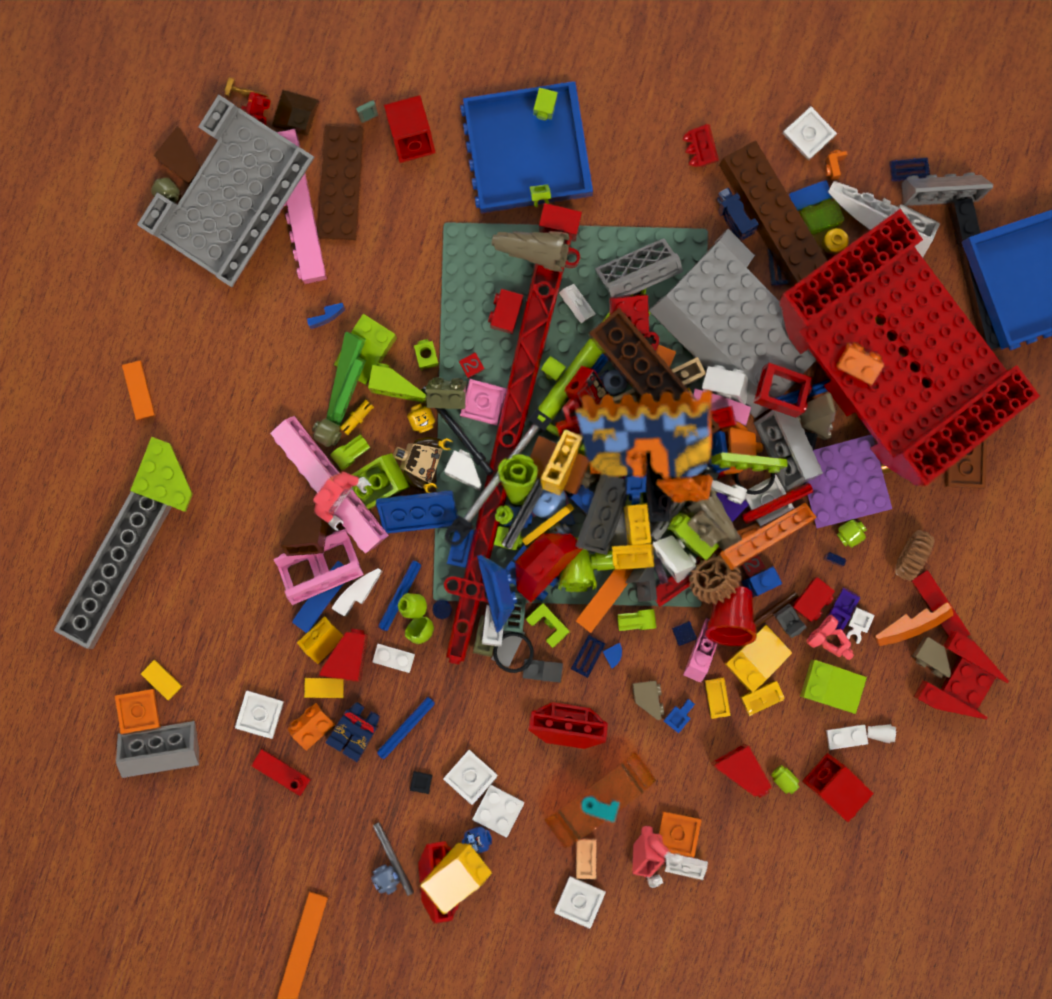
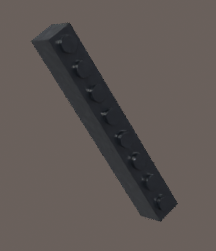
M973 198L953 202L948 208L976 328L992 351L1001 350L962 245V241L980 234Z

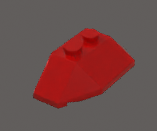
M542 533L515 561L517 591L532 603L583 550L576 547L578 540L572 534Z
M551 702L537 710L531 711L529 731L545 743L586 749L606 742L608 723L605 720L603 721L591 708Z
M445 841L426 844L418 862L420 885L452 850ZM420 886L422 904L432 922L437 924L452 921L460 903L447 913L442 914Z

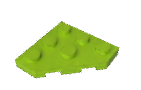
M151 437L130 491L186 512L193 493L176 458L173 447L170 443Z

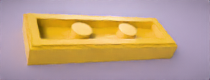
M571 503L567 504L524 537L523 543L527 546L575 508Z

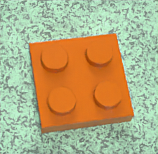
M155 689L115 696L121 734L160 727Z
M663 811L658 834L662 836L663 844L670 850L669 853H678L681 856L691 858L695 857L702 819Z

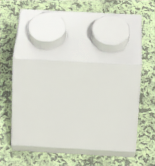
M719 365L714 367L708 366L702 389L704 391L710 390L712 394L746 405L748 390L746 374L738 369L729 371Z
M454 450L444 470L445 474L481 491V483L470 454L463 450H459V452Z
M671 535L652 544L655 555L677 583L689 576L692 570L696 569L695 563L697 562L691 553L686 554L683 550L685 546L679 538L675 539Z

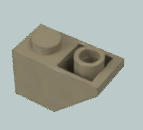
M923 637L912 655L916 659L915 662L924 668L928 666L933 669L931 673L939 678H949L951 672L945 647L929 637Z
M655 680L632 683L634 702L655 719L662 720L661 715H664L663 703L659 704L658 696L662 695L660 684H657Z

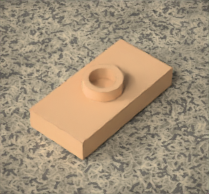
M577 838L576 879H596V839Z

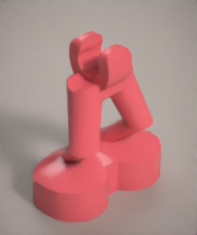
M829 615L809 635L807 644L812 648L822 644L824 649L837 657L843 655L846 659L850 660L854 656L853 650L850 648L851 642L842 629H836L838 620L833 615ZM837 635L841 645L838 647L829 643L826 637Z

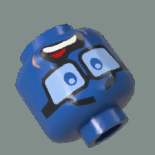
M477 827L465 832L462 844H470L475 852L479 854L489 850L490 845H492V837L488 830H485L483 827Z

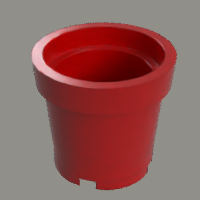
M743 586L735 588L736 593L730 594V599L726 597L724 598V603L718 600L716 605L713 604L711 620L708 621L706 637L709 640L726 646H744L756 640V625L753 618V595L750 589Z

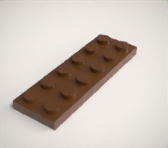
M325 125L318 238L355 241L357 239L364 129L361 127Z

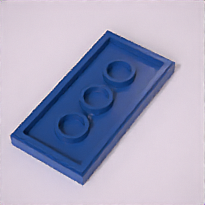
M453 490L376 500L381 524L387 534L450 527L458 516Z

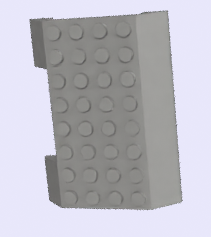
M218 95L199 125L200 129L217 139V143L178 205L157 192L137 225L166 242L230 287H233L315 157Z
M726 229L714 242L713 247L648 311L695 358H699L706 370L708 366L714 367L719 365L725 367V370L733 371V369L743 371L748 378L746 405L751 407L750 414L756 418L769 409L753 403L761 371L766 364L770 362L803 374L816 359L809 349L800 355L789 340L779 300L747 269L755 255L729 229ZM774 375L768 396L772 398L782 396L795 382Z

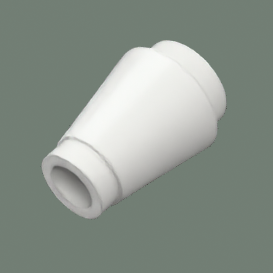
M891 724L868 726L867 738L890 744V742H895L896 727L891 726Z

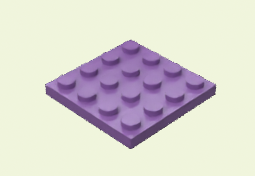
M873 435L813 451L823 474L805 484L810 483L813 488V493L808 494L812 512L817 517L815 519L816 528L892 509L880 461L870 449L875 444Z

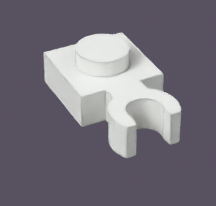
M856 607L848 624L853 629L847 632V638L850 639V636L855 634L857 635L856 643L859 644L861 641V631L868 632L875 615Z

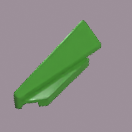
M345 332L326 417V419L341 426L366 362L365 359L360 358L366 339L350 332Z

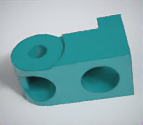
M590 795L584 797L581 803L582 810L585 813L612 822L615 821L620 805L619 801L612 799L611 804L598 801L594 796Z

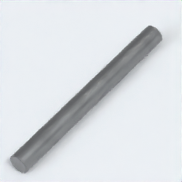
M380 822L373 825V828L400 878L407 896L414 893V890Z

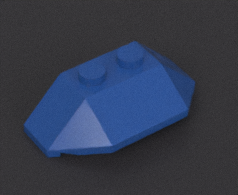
M479 555L477 558L495 630L500 632L515 608L514 603H517L515 592H511L509 584H512L510 572L506 573L504 568Z

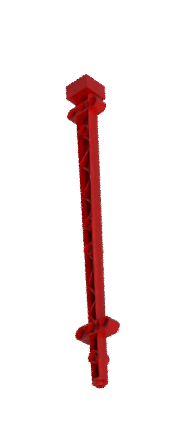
M544 203L539 223V232L549 233V231L569 234V240H564V244L569 245L568 255H575L577 260L573 263L566 260L564 268L573 269L580 262V254L576 249L570 248L571 241L576 242L582 212ZM535 263L489 464L494 472L486 477L484 490L493 479L494 474L498 472L500 463L505 458L508 459L521 441L564 272L563 267H561L563 271L558 272ZM541 287H547L549 293L541 295L538 290ZM505 435L513 437L511 444L506 445L503 443L502 439ZM499 482L479 509L464 578L449 577L444 582V588L448 593L459 596L446 658H449L450 663L460 665V661H465L479 602L489 603L485 596L486 590L477 556L482 555L489 560L491 559L500 524L495 519L496 510L500 506L504 507L507 496L501 482ZM450 580L458 582V588L455 591H451L448 588ZM474 584L477 587L475 595L467 593L466 588L468 585ZM460 622H465L468 625L467 632L461 633L458 631L457 626Z

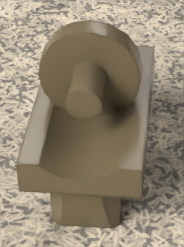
M700 510L688 521V525L710 547H713L719 540L726 537V533L703 510Z

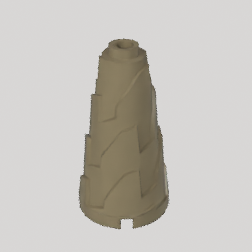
M549 231V233L498 232L497 235H493L492 246H495V250L507 253L509 256L528 260L529 262L544 266V268L562 272L561 267H565L569 245L564 244V240H569V234Z
M712 486L709 500H701L699 502L687 501L686 505L688 508L682 507L681 512L691 519L700 510H703L726 533V537L717 542L722 551L742 540Z

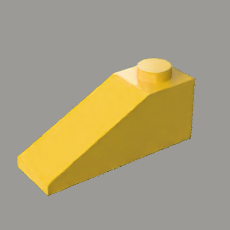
M564 430L541 477L542 489L561 495L570 476L583 436Z

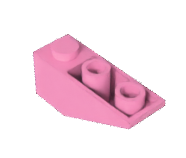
M707 618L683 674L700 683L708 672L717 647V643L712 642L706 637L707 623L710 620Z

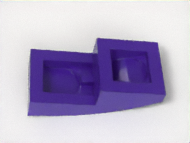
M844 587L828 616L833 615L838 620L836 629L842 630L845 628L851 618V613L860 600L859 595Z

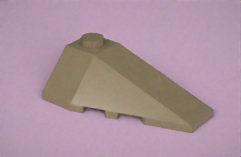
M827 393L808 402L805 413L798 416L804 430L816 433L817 437L823 440L831 438L830 430H833L831 423L835 419L836 411L831 394Z

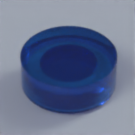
M439 600L433 605L432 611L436 618L446 619L451 615L452 607L449 602Z

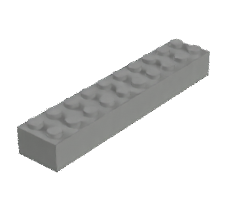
M130 492L55 627V632L87 649H94L172 508L171 506Z

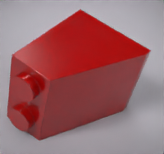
M420 95L384 105L400 163L436 153Z
M351 629V632H345L320 670L319 676L351 681L362 680L368 635L364 634V630Z
M746 744L740 745L711 762L712 766L754 797L759 796L761 798L767 795L769 789L772 788L752 750Z
M829 753L802 780L810 790L846 822L854 818L857 812L874 794L844 764Z

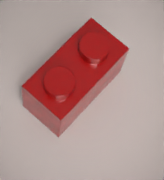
M501 289L500 294L496 293L493 303L496 305L494 312L491 311L488 322L491 323V329L513 335L523 302L522 294Z
M814 577L792 607L795 612L808 622L817 621L823 613L821 609L824 605L828 606L833 601L835 591L818 577Z

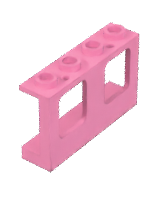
M345 529L333 532L326 537L324 552L339 545H344L350 563L335 570L329 571L323 554L286 556L283 553L274 559L286 589L285 594L292 605L364 575L350 537ZM309 560L314 578L294 587L288 568L301 561Z

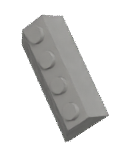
M772 410L754 422L769 457L787 459V467L780 469V472L777 473L785 492L823 474L798 417L794 418Z
M195 721L124 734L118 733L116 765L121 777L198 766L199 745Z

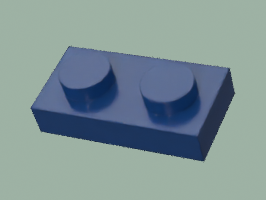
M722 431L712 435V448L709 465L713 466L712 470L718 473L730 469L719 468V465L711 464L712 456L721 452L728 453L725 432Z
M474 530L469 532L460 546L450 548L447 564L466 568ZM454 532L452 541L456 542L460 539V535Z

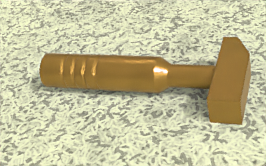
M230 77L225 87L226 97L230 98L232 91L249 97L250 92L262 94L246 88L234 87L235 79Z

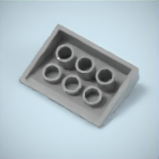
M966 173L963 176L947 174L945 177L928 175L926 178L910 176L902 183L903 205L950 204L973 198V202H979L993 188V184L982 175H975V173Z

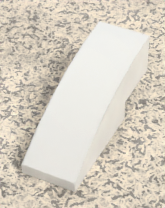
M376 569L358 579L337 599L332 609L343 616H347L356 601L361 604L365 602L383 571Z

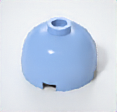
M543 490L532 510L534 515L541 519H549L566 506L565 491L563 490L561 495H557Z

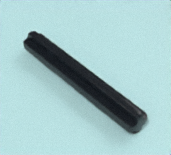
M540 478L536 479L501 543L507 549L513 547L544 490L542 489Z

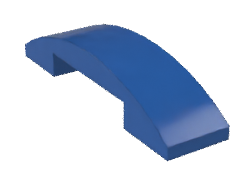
M337 561L330 571L342 567L344 564ZM345 583L308 598L292 623L305 633H308Z

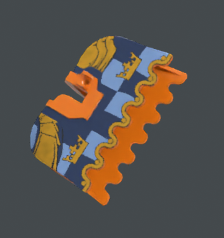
M685 391L681 394L679 401H675L671 393L665 392L661 395L659 402H655L650 393H645L642 395L639 403H636L630 394H625L622 396L619 404L614 402L611 395H605L599 405L594 402L591 396H583V408L577 409V416L582 430L586 456L592 467L602 474L609 476L634 474V476L643 478L646 475V451H651L653 470L663 473L665 480L672 479V477H690L700 473L708 465L711 455L712 391H703L699 400H695L692 393Z

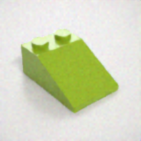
M363 314L351 333L366 339L360 354V358L365 359L366 362L358 380L366 385L370 380L372 365L377 366L378 363L382 362L397 337L396 334ZM339 354L338 358L336 359V361H335V363H334V365L337 366V367H338V362H339L340 354Z
M378 363L377 366L372 365L368 385L371 393L427 403L426 394L389 368V365Z
M392 453L380 456L351 474L358 478L365 477L371 484V486L366 485L364 487L367 490L366 493H363L357 485L352 488L368 510L377 506V499L394 497L410 487Z
M811 660L800 697L856 714L867 677L820 661Z

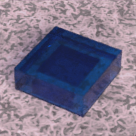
M831 552L826 553L823 560L839 567H844L847 561L845 558Z
M690 621L672 628L678 646L697 639Z

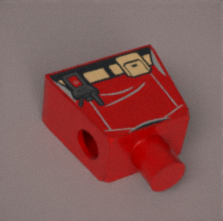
M585 366L579 368L565 388V393L570 400L564 406H567L570 414L575 411L574 403L578 402L580 408H583V396H591L594 402L599 405L602 402V398L605 395H609L595 370Z

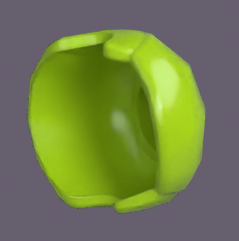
M424 616L419 619H413L405 630V637L414 644L425 643L433 634V622Z

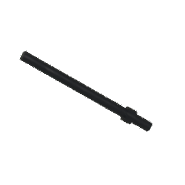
M426 386L421 389L423 393H425ZM435 408L473 456L472 459L476 465H480L487 476L491 475L494 471L486 462V457L483 453L475 448L445 408Z

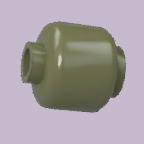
M170 178L157 179L151 189L154 197L158 192L174 203L179 199V189Z
M323 419L321 422L317 421L312 428L314 440L326 447L335 446L342 436L340 426L329 419Z

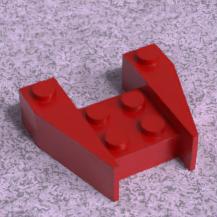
M952 630L943 645L945 649L959 656L950 671V677L946 678L940 689L923 680L913 697L934 709L987 720V716L977 711L996 678L1005 683H1008L1009 680L974 641Z

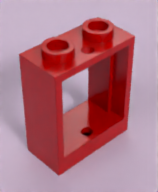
M769 362L762 368L753 403L796 418L805 413L808 403L806 399L812 390V385L810 384L812 377ZM774 375L802 384L796 406L768 396Z

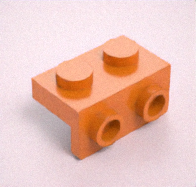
M855 342L853 345L847 343V349L839 360L837 367L872 385L884 366L881 356L872 351L870 354L864 351V347Z
M315 703L313 706L308 707L302 716L290 724L288 731L291 737L307 751L335 724L321 710L320 706Z

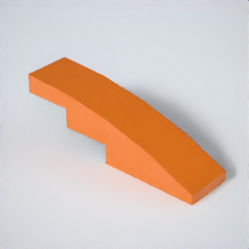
M614 569L576 619V622L591 633L628 585L626 581L633 569Z
M947 602L933 613L926 608L912 619L905 614L875 636L877 644L884 646L920 635L952 617L953 609Z

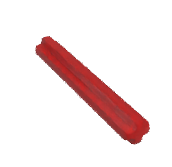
M807 483L743 514L742 519L745 524H748L813 493V488L810 483Z

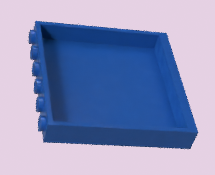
M575 81L463 98L464 105H460L462 117L466 116L467 123H463L465 135H469V141L466 142L467 152L472 154V160H469L470 171L475 173V178H472L473 190L477 189L478 196L475 197L476 208H480L481 213L534 205L530 195L531 186L548 184L551 193V199H548L549 203L593 196ZM539 88L558 92L552 120H541L533 115ZM544 200L538 201V205L545 203Z
M1052 210L971 236L962 241L1001 350L1009 348L1010 351L1021 347L1020 343L1026 342L1027 345L1038 341L1037 337L1043 336V339L1051 337Z

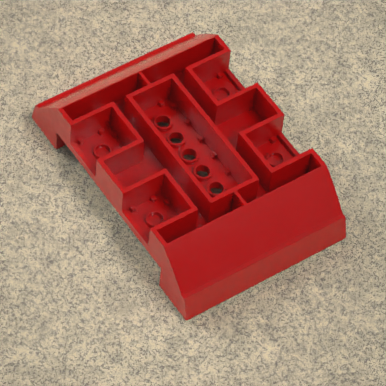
M899 209L786 291L779 305L782 308L789 340L800 355L809 349L831 379V381L824 385L826 390L831 394L846 416L855 412L873 435L877 443L870 447V449L879 461L893 472L911 481L913 485L927 486L1038 399L1040 395L1017 365L1008 370L1005 369L914 247L923 238L903 211ZM876 316L883 319V325L876 323ZM887 332L894 334V341H890L887 338ZM855 342L864 347V351L870 354L872 351L881 356L884 366L872 385L837 367L839 360L847 349V343L853 345ZM899 347L906 350L905 357L899 354ZM911 363H915L918 366L917 372L911 370ZM923 378L929 381V388L922 385Z

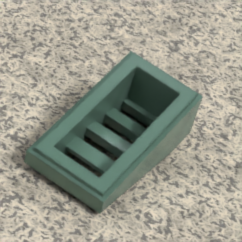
M374 100L356 108V113L361 123L378 116Z
M515 593L516 599H522V603H514V606L521 607V611L513 610L511 614L520 615V619L508 618L504 624L503 631L523 633L526 598L520 593ZM508 621L519 622L520 624L519 626L508 625Z

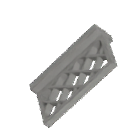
M663 238L595 268V271L607 289L610 298L630 296L682 273L683 268L678 254L673 252ZM664 246L662 251H656L657 248ZM641 255H646L644 259L638 258ZM651 256H659L657 260L650 259ZM625 262L629 263L627 266H621ZM634 263L641 264L639 268L633 267ZM607 270H612L610 274H603ZM617 271L623 272L622 275H615Z

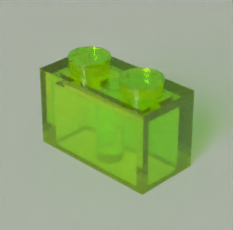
M826 199L821 201L820 205L815 207L813 205L806 206L800 212V216L812 235L839 226L844 222V217L836 200Z

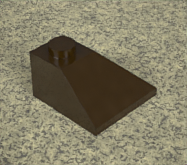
M282 90L272 126L284 130L295 129L298 134L309 136L319 100Z

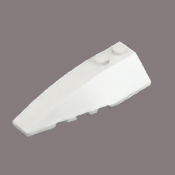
M836 181L833 182L828 191L847 212L870 230L901 209L923 238L920 243L914 246L922 257H924L940 225L939 222L900 204L899 207L890 204V200L883 199V201L874 199L873 194L867 192L860 194L856 188Z

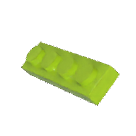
M721 452L711 457V464L719 465V468H730L733 466L737 470L752 468V471L768 470L769 473H778L780 469L787 467V459Z

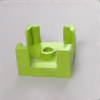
M541 604L526 620L531 626H534L543 616L546 618L544 620L546 625L551 630L553 628L556 629L546 640L553 648L570 631L544 604Z

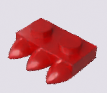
M709 124L692 129L683 136V141L693 142L685 152L692 155L696 154L690 160V166L704 167L719 161Z

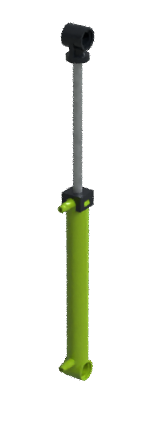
M646 288L640 291V295L646 294ZM610 311L603 319V321L610 316ZM590 338L529 418L528 423L532 426L508 459L512 458V455L521 454L537 431L543 434L548 430L553 435L559 437L557 428L551 422L569 399L565 393L566 386L581 366L591 369L602 354ZM498 472L464 518L458 515L446 530L445 542L449 546H460L474 527L470 521L501 481ZM457 532L460 535V539L456 542L451 541L449 534Z

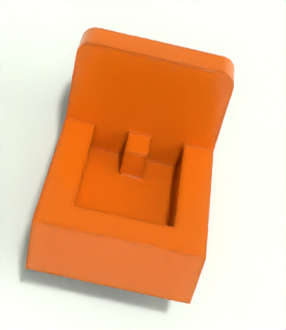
M834 150L825 159L826 176H829L830 181L838 180L841 176L838 161L846 158L848 155L847 151Z

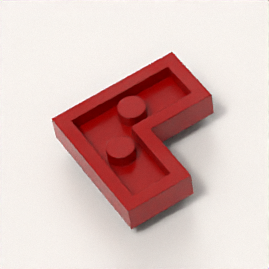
M648 295L609 298L610 315L620 308L641 334L649 333Z

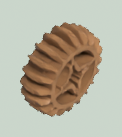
M917 530L912 534L897 560L895 574L904 580H914L927 562L934 546V537L921 530Z
M714 553L707 560L700 559V564L696 565V569L691 571L692 576L689 577V585L693 591L692 593L700 601H705L707 604L712 602L716 605L718 600L724 603V598L730 599V594L736 593L735 588L740 587L739 581L742 580L741 572L738 567L731 570L723 558Z

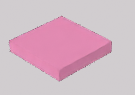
M470 379L466 391V408L461 410L460 416L497 426L507 388Z

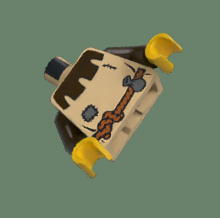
M425 437L416 439L414 443H408L406 450L400 447L395 449L393 457L402 460L400 469L403 470V475L411 486L422 491L426 490L427 493H431L429 489L432 487L438 489L431 482L442 450H452L445 447L446 442H453L452 440Z

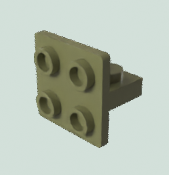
M441 377L429 380L425 388L427 408L465 409L467 381H463L461 378H452L449 381Z

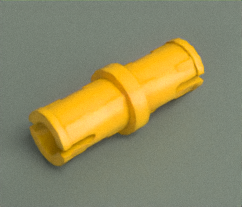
M364 400L355 411H352L350 413L351 416L340 426L342 431L349 426L344 431L346 435H349L359 423L361 424L363 418L374 409L371 404L364 409L369 404L367 400Z

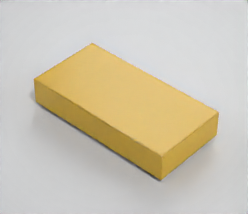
M153 660L141 673L168 701L183 687L156 660Z
M724 677L704 680L711 719L731 716Z
M305 678L304 698H344V679Z

